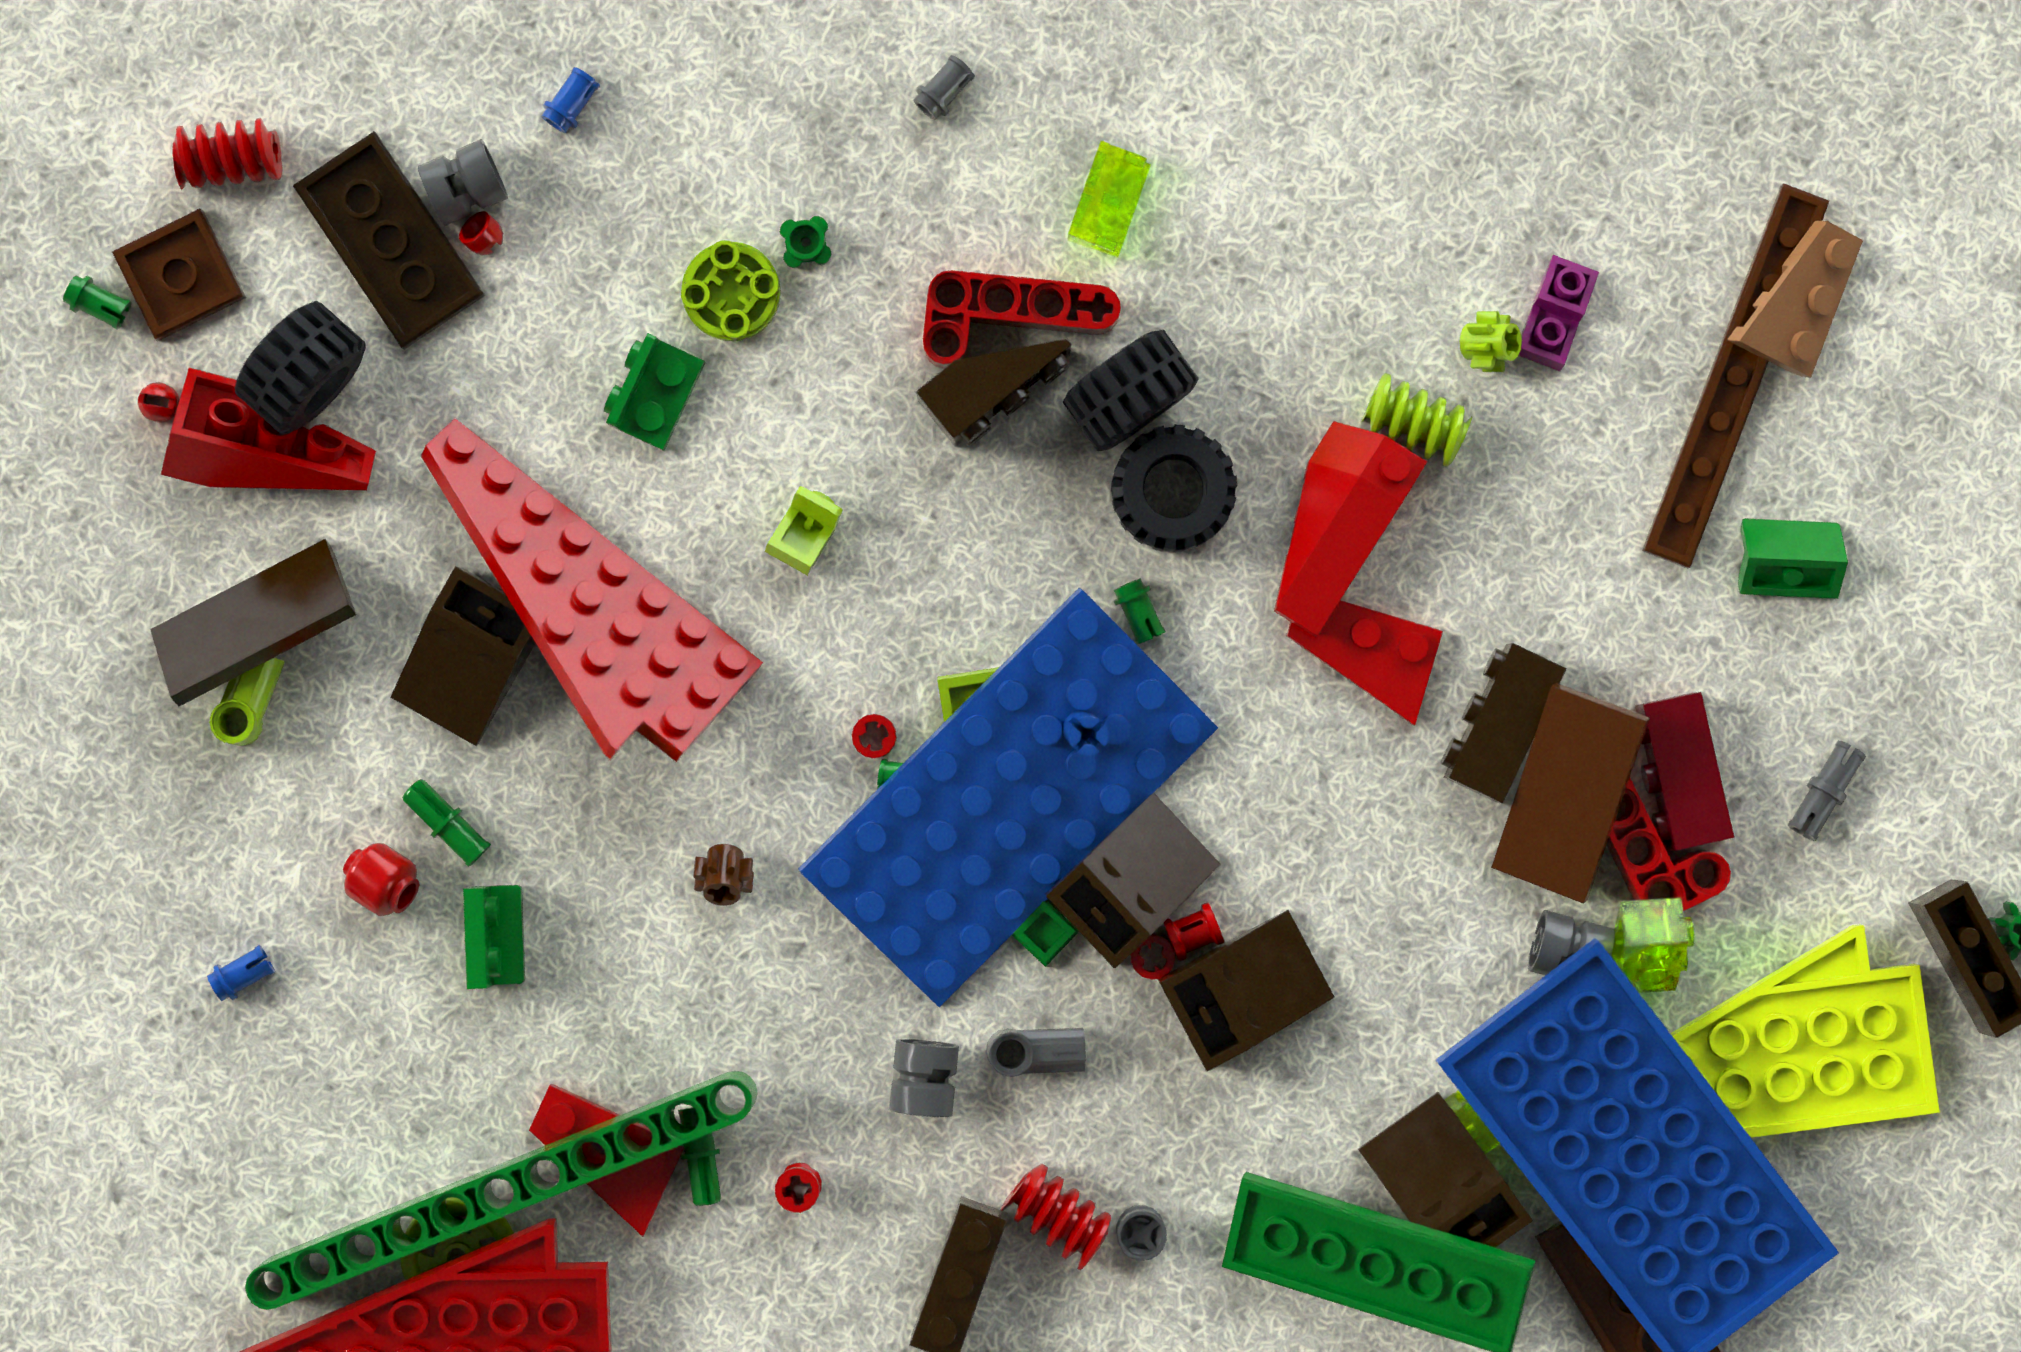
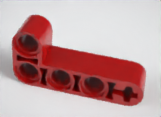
M955 270L943 271L932 279L928 288L923 334L924 352L934 366L945 369L955 360L964 359L968 351L971 323L1092 335L1105 334L1117 324L1121 311L1120 300L1113 290L1102 285ZM946 284L958 285L965 293L964 300L956 307H944L936 298L940 288ZM995 289H1004L1011 293L1014 303L1009 310L997 313L986 305L987 295ZM1050 293L1060 298L1063 309L1055 317L1047 318L1041 316L1036 311L1035 301L1041 295ZM1070 295H1079L1077 306L1091 307L1094 299H1103L1104 308L1112 309V314L1106 313L1103 315L1102 322L1092 321L1093 316L1091 312L1077 310V321L1067 320L1071 310ZM947 332L955 335L960 342V346L954 355L941 357L932 350L931 345L937 335Z
M1629 778L1623 795L1626 802V810L1623 816L1615 820L1607 847L1638 908L1650 916L1669 918L1725 890L1730 882L1731 871L1727 861L1719 854L1697 850L1671 861L1631 778ZM1639 836L1647 843L1648 854L1641 863L1633 864L1627 858L1626 847L1630 840ZM1706 859L1713 866L1714 876L1709 884L1700 887L1694 881L1693 869L1699 861ZM1663 881L1669 887L1670 897L1666 905L1656 909L1650 904L1648 893L1653 884Z

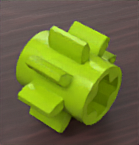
M1477 311V323H1467L1463 327L1460 334V350L1465 359L1471 360L1470 367L1472 369H1482V372H1504L1505 361H1513L1518 357L1522 345L1521 332L1516 324L1510 323V315H1500L1499 311Z

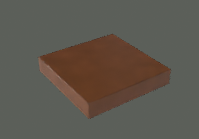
M201 208L112 251L147 325L157 341L246 298Z

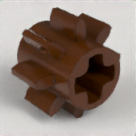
M731 844L712 846L707 851V858L695 857L693 878H695L694 890L697 892L703 891L704 898L715 905L727 906L736 903L740 899L741 891L745 893L752 892L754 872L752 871L753 859L744 858L742 850Z

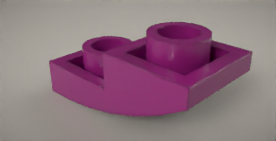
M1552 255L1522 331V345L1518 356L1561 371L1566 363L1579 322L1585 315L1599 274L1598 271Z

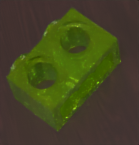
M1681 898L1620 901L1614 927L1612 959L1639 993L1676 991L1680 973L1687 971L1688 968L1687 947H1693L1695 942L1693 920L1691 916L1684 917Z

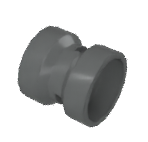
M1134 1205L1126 1209L1119 1216L1116 1224V1235L1121 1250L1129 1258L1138 1261L1150 1260L1158 1256L1164 1249L1167 1240L1166 1227L1161 1215L1151 1207Z

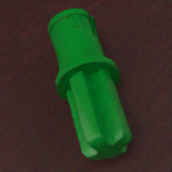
M420 779L416 781L404 793L403 801L433 830L431 836L433 838L439 836L468 867L491 846L488 841L460 816L462 810L459 807L454 810L425 780Z
M695 1108L678 1110L681 1125L692 1127L698 1124L699 1117ZM710 1133L683 1144L685 1154L681 1155V1160L687 1159L692 1198L696 1206L712 1205L721 1200L715 1155L720 1154V1149H715L714 1137Z

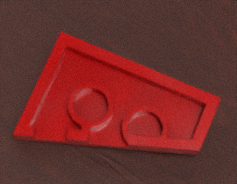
M1340 600L1316 638L1291 622L1286 637L1415 726L1443 631Z
M550 1084L529 1131L544 1145H548L620 1115L554 1084ZM639 1123L629 1125L628 1132L633 1142L638 1145L652 1143V1133L649 1128ZM592 1141L583 1144V1154L588 1161L595 1164L605 1162L606 1153L600 1144ZM684 1145L586 1184L644 1237L682 1155Z

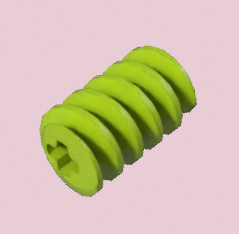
M1383 374L1375 387L1361 423L1366 418L1370 419V431L1378 433L1384 426L1389 427L1388 437L1394 441L1402 434L1407 435L1406 448L1410 451L1420 442H1424V458L1427 460L1439 449L1442 450V466L1447 468L1455 459L1464 441L1472 416L1464 422L1465 410L1462 405H1456L1446 414V399L1443 397H1438L1428 407V392L1425 389H1420L1410 399V385L1406 381L1401 382L1394 391H1391V375Z

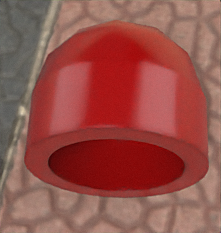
M481 211L471 216L464 223L459 233V240L470 251L478 255H491L494 253L491 248L496 242L500 246L502 245L503 231L499 223L489 213Z
M155 382L141 390L138 397V407L144 417L154 422H166L176 414L179 396L171 386ZM147 395L169 399L168 408L154 404H145Z

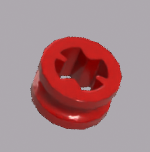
M877 714L866 715L859 719L853 728V745L865 757H883L890 753L895 746L897 738L896 729L885 716ZM869 722H878L877 728L884 725L888 731V737L882 739L883 748L880 750L872 751L870 750L871 744L864 747L860 740V736L867 733L866 724Z
M1152 934L1130 954L1131 964L1142 977L1150 980L1160 979L1166 976L1173 968L1175 962L1174 949L1164 937ZM1151 943L1163 946L1161 955L1166 958V962L1162 968L1158 969L1157 965H1154V971L1143 968L1145 960L1139 955V952L1146 944L1149 949H1151Z

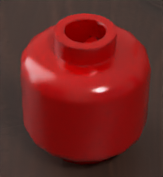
M375 843L363 850H355L348 857L343 867V873L346 875L344 888L347 896L377 916H386L393 912L401 913L412 903L419 890L420 884L419 880L416 879V865L384 843Z

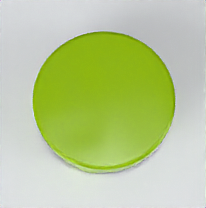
M727 240L716 242L694 257L685 271L681 289L683 305L692 322L705 334L724 341H740L761 332L774 318L781 296L779 278L769 259L750 245Z

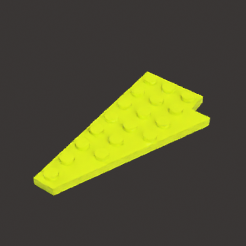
M1861 924L1851 925L1670 1033L1751 1138L1940 1113L1920 965L1907 964L1870 969L1865 928Z

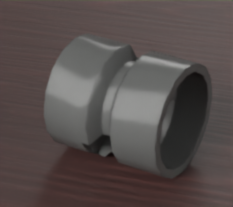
M482 139L457 149L455 159L453 160L440 156L418 166V172L426 193L444 226L469 216L471 206L475 204L485 209L508 199L507 191L493 158ZM460 173L468 191L460 196L457 195L450 176Z
M1544 910L1537 923L1535 931L1537 935L1530 949L1528 971L1547 975L1594 938L1602 944L1611 956L1614 945V928L1584 921L1580 926H1576L1573 917Z
M896 1039L893 1068L900 1073V1078L892 1081L889 1110L915 1116L951 1117L953 1114L955 1087L948 1080L957 1073L959 1045L926 1040Z

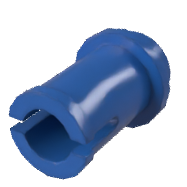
M573 67L571 74L551 102L545 101L543 104L546 110L541 117L552 127L566 134L570 127L576 128L578 126L576 118L594 92L599 89L600 84L583 70Z
M261 945L256 946L252 951L223 967L219 964L213 967L214 972L207 975L213 991L221 1001L229 997L232 1000L237 999V992L265 976L275 973L272 963L264 960L268 956ZM264 960V961L261 962L260 964H258V965L252 967L253 965L257 964L258 962Z

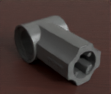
M1002 1029L994 1033L987 1042V1058L998 1073L1008 1077L1031 1073L1085 1071L1084 1029ZM1009 1039L1019 1041L1022 1044L1023 1053L1018 1062L1012 1065H1003L997 1061V1048L1003 1041Z

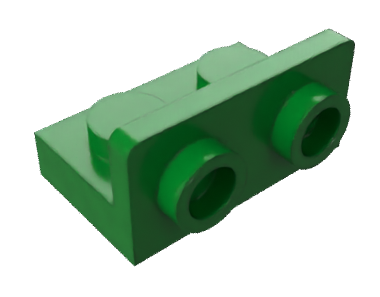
M647 333L643 343L636 340L628 353L624 367L630 369L623 386L615 385L607 398L604 412L608 413L609 416L606 423L619 431L665 451L706 362Z
M520 885L472 886L463 889L467 989H487L493 985L523 983L525 981L522 887Z

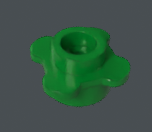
M814 216L810 220L795 222L789 219L782 223L780 234L785 238L786 252L783 255V260L786 265L791 268H798L802 263L815 261L817 264L823 265L830 260L832 252L826 245L825 233L828 230V224L824 218ZM809 238L810 245L807 247L802 246L801 240Z

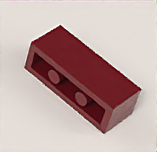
M1691 692L1635 705L1636 713L1650 717L1641 745L1644 744L1648 764L1641 765V775L1646 792L1648 794L1655 793L1659 812L1652 814V823L1661 841H1666L1667 849L1677 851L1735 838L1702 692Z

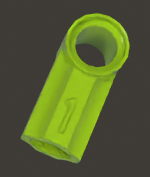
M272 658L228 682L220 704L215 706L209 721L211 731L217 739L224 743L238 746L249 745L257 740L262 732V720L285 661ZM241 709L247 715V728L242 734L233 737L227 731L226 721L233 711Z

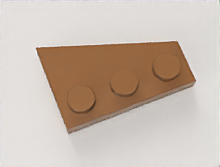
M1814 221L1783 263V274L1769 292L1761 293L1752 305L1756 309L1743 327L1737 326L1727 340L1793 374L1811 378L1863 240L1829 221Z

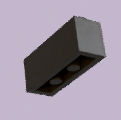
M1514 643L1506 644L1503 651L1495 648L1483 672L1484 676L1490 678L1482 696L1476 693L1472 695L1463 713L1462 720L1469 724L1460 741L1452 738L1441 760V765L1448 767L1444 778L1496 803H1503L1535 737L1551 686L1555 683L1560 684L1567 668Z
M1950 879L1908 902L1978 1032L1997 1038L2021 1025V978L1967 881Z
M961 1196L911 1334L910 1346L927 1352H961L1008 1220L1007 1212Z

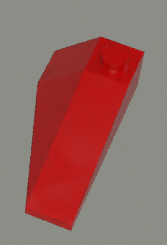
M193 368L188 369L171 428L161 475L218 488L367 491L376 450L325 424L315 425L310 430L302 427L282 435L235 394L234 388L237 380Z
M1333 421L1306 465L1303 489L1295 514L1294 529L1283 567L1274 612L1316 638L1400 508L1427 461L1386 435Z

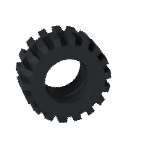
M314 301L287 315L260 341L240 370L234 388L235 394L280 434L291 433L311 422L341 393L362 361L366 349L365 341L321 302Z
M1164 329L1151 331L1121 349L1077 382L1068 391L1063 404L1097 451L1109 450L1134 435L1178 403L1194 389L1199 378Z
M1174 424L1173 427L1164 428V425L1159 426L1135 438L1134 442L1129 447H1126L1120 456L1111 483L1112 505L1125 531L1128 530L1134 536L1133 539L1139 543L1147 544L1152 549L1158 551L1183 552L1186 549L1196 548L1204 544L1229 519L1237 498L1235 497L1237 476H1234L1232 470L1233 463L1230 456L1224 454L1221 449L1222 445L1216 439L1212 441L1205 436L1206 432L1197 428L1195 430L1187 429L1185 425ZM1180 460L1186 462L1201 477L1203 484L1202 499L1198 507L1184 517H1164L1156 513L1146 500L1144 493L1146 477L1154 466L1163 461Z

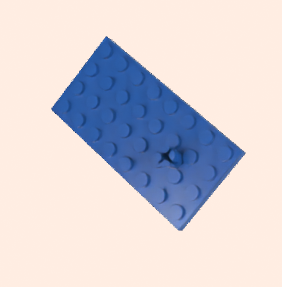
M1078 588L798 868L799 872L923 993L940 1007L1018 929L1037 907L1048 899L1045 893L1142 802L1152 795L1218 727L1083 589Z
M1596 938L1592 939L1436 1059L1442 1070L1662 1352L1711 1351L1839 1254L1835 1246Z

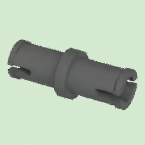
M1840 740L1836 742L1833 752L1818 777L1812 776L1809 780L1807 787L1810 790L1793 819L1787 824L1793 831L1799 833L1808 817H1812L1811 823L1803 834V837L1809 840L1816 841L1818 839V834L1836 804H1843L1847 797L1844 791L1861 762L1866 758L1863 752L1855 748L1846 764L1843 765L1841 762L1851 746L1846 742Z

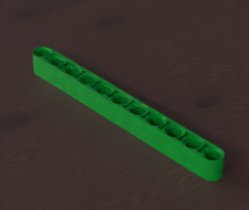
M726 1072L275 1254L263 1261L247 1277L245 1285L247 1297L252 1304L261 1309L270 1310L281 1307L735 1124L744 1119L755 1104L758 1094L756 1084L744 1072ZM732 1085L741 1089L745 1096V1105L740 1108L726 1106L721 1100V1088ZM687 1104L695 1108L699 1117L698 1124L686 1127L678 1123L674 1114L675 1107ZM633 1123L646 1125L652 1133V1143L638 1145L633 1142L628 1132L629 1125ZM590 1141L600 1144L606 1153L605 1162L595 1164L588 1161L583 1154V1144ZM547 1160L556 1164L560 1173L559 1181L548 1182L543 1180L537 1171L538 1162ZM503 1179L510 1183L514 1193L513 1199L505 1201L497 1198L492 1192V1180ZM454 1197L463 1201L467 1207V1218L457 1219L451 1216L446 1209L447 1198ZM410 1216L416 1219L421 1226V1236L410 1237L405 1234L400 1225L401 1217ZM356 1235H366L373 1241L375 1245L374 1255L368 1256L358 1251L355 1245ZM317 1253L324 1256L329 1263V1273L321 1274L313 1270L309 1261L310 1254ZM265 1272H274L280 1276L284 1286L283 1292H274L267 1287L264 1281Z

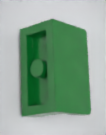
M1747 518L1742 520L1741 536L1744 556L1738 577L1740 594L1839 598L1848 559L1841 527L1838 523Z

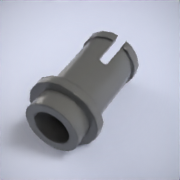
M951 55L947 63L925 87L919 85L916 89L918 95L913 101L925 115L933 120H936L939 115L946 116L949 112L947 106L968 82L975 78V75L962 60Z

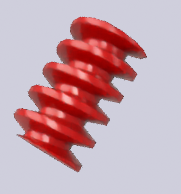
M256 118L253 133L247 132L242 120H236L234 135H228L222 122L216 123L214 137H208L203 124H197L194 139L188 138L183 126H177L172 153L175 176L181 190L186 186L187 180L192 187L202 188L207 178L212 185L221 186L224 184L226 176L231 183L241 184L245 179L246 173L253 182L262 181L265 172L273 180H280L282 177L283 169L279 136L275 129L273 131L267 130L262 118Z
M1040 1164L1022 1177L1008 1195L1000 1210L1003 1211L1014 1203L1018 1205L1014 1221L1019 1223L1031 1215L1034 1219L1030 1233L1035 1235L1047 1227L1050 1231L1046 1245L1051 1247L1058 1241L1064 1240L1065 1246L1061 1257L1067 1259L1078 1251L1081 1253L1077 1269L1082 1270L1105 1240L1109 1232L1111 1215L1103 1212L1092 1219L1096 1203L1092 1200H1087L1076 1207L1080 1191L1072 1188L1060 1195L1064 1179L1056 1176L1045 1183L1048 1167Z

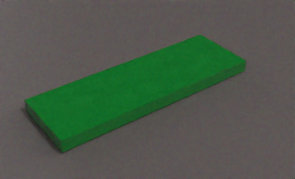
M1245 1172L1240 1183L1222 1267L1490 1352H1513L1536 1260Z

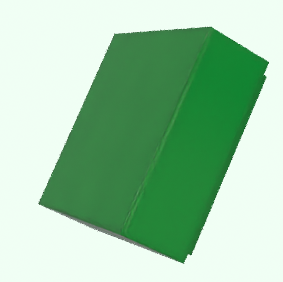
M1046 900L1018 927L1012 936L1046 967L1079 931Z

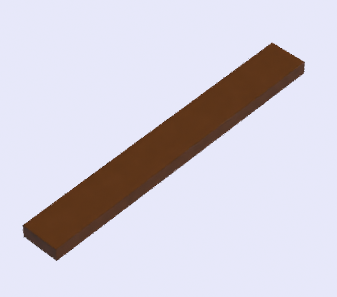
M1785 183L1781 185L1642 549L1643 552L1687 569L1691 567L1769 362L1727 339L1737 326L1743 327L1756 309L1752 305L1761 293L1769 292L1783 274V263L1814 221L1823 220L1830 202L1829 200Z

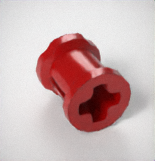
M1208 902L1201 904L1200 911L1175 921L1167 918L1163 922L1179 962L1186 959V953L1213 942L1218 946L1225 943Z
M806 1163L788 1165L775 1184V1196L778 1203L790 1212L801 1213L809 1210L816 1203L821 1192L822 1180L818 1171L812 1169ZM793 1176H800L802 1183H810L812 1187L806 1190L804 1199H797L794 1191L787 1192L785 1188L791 1184Z

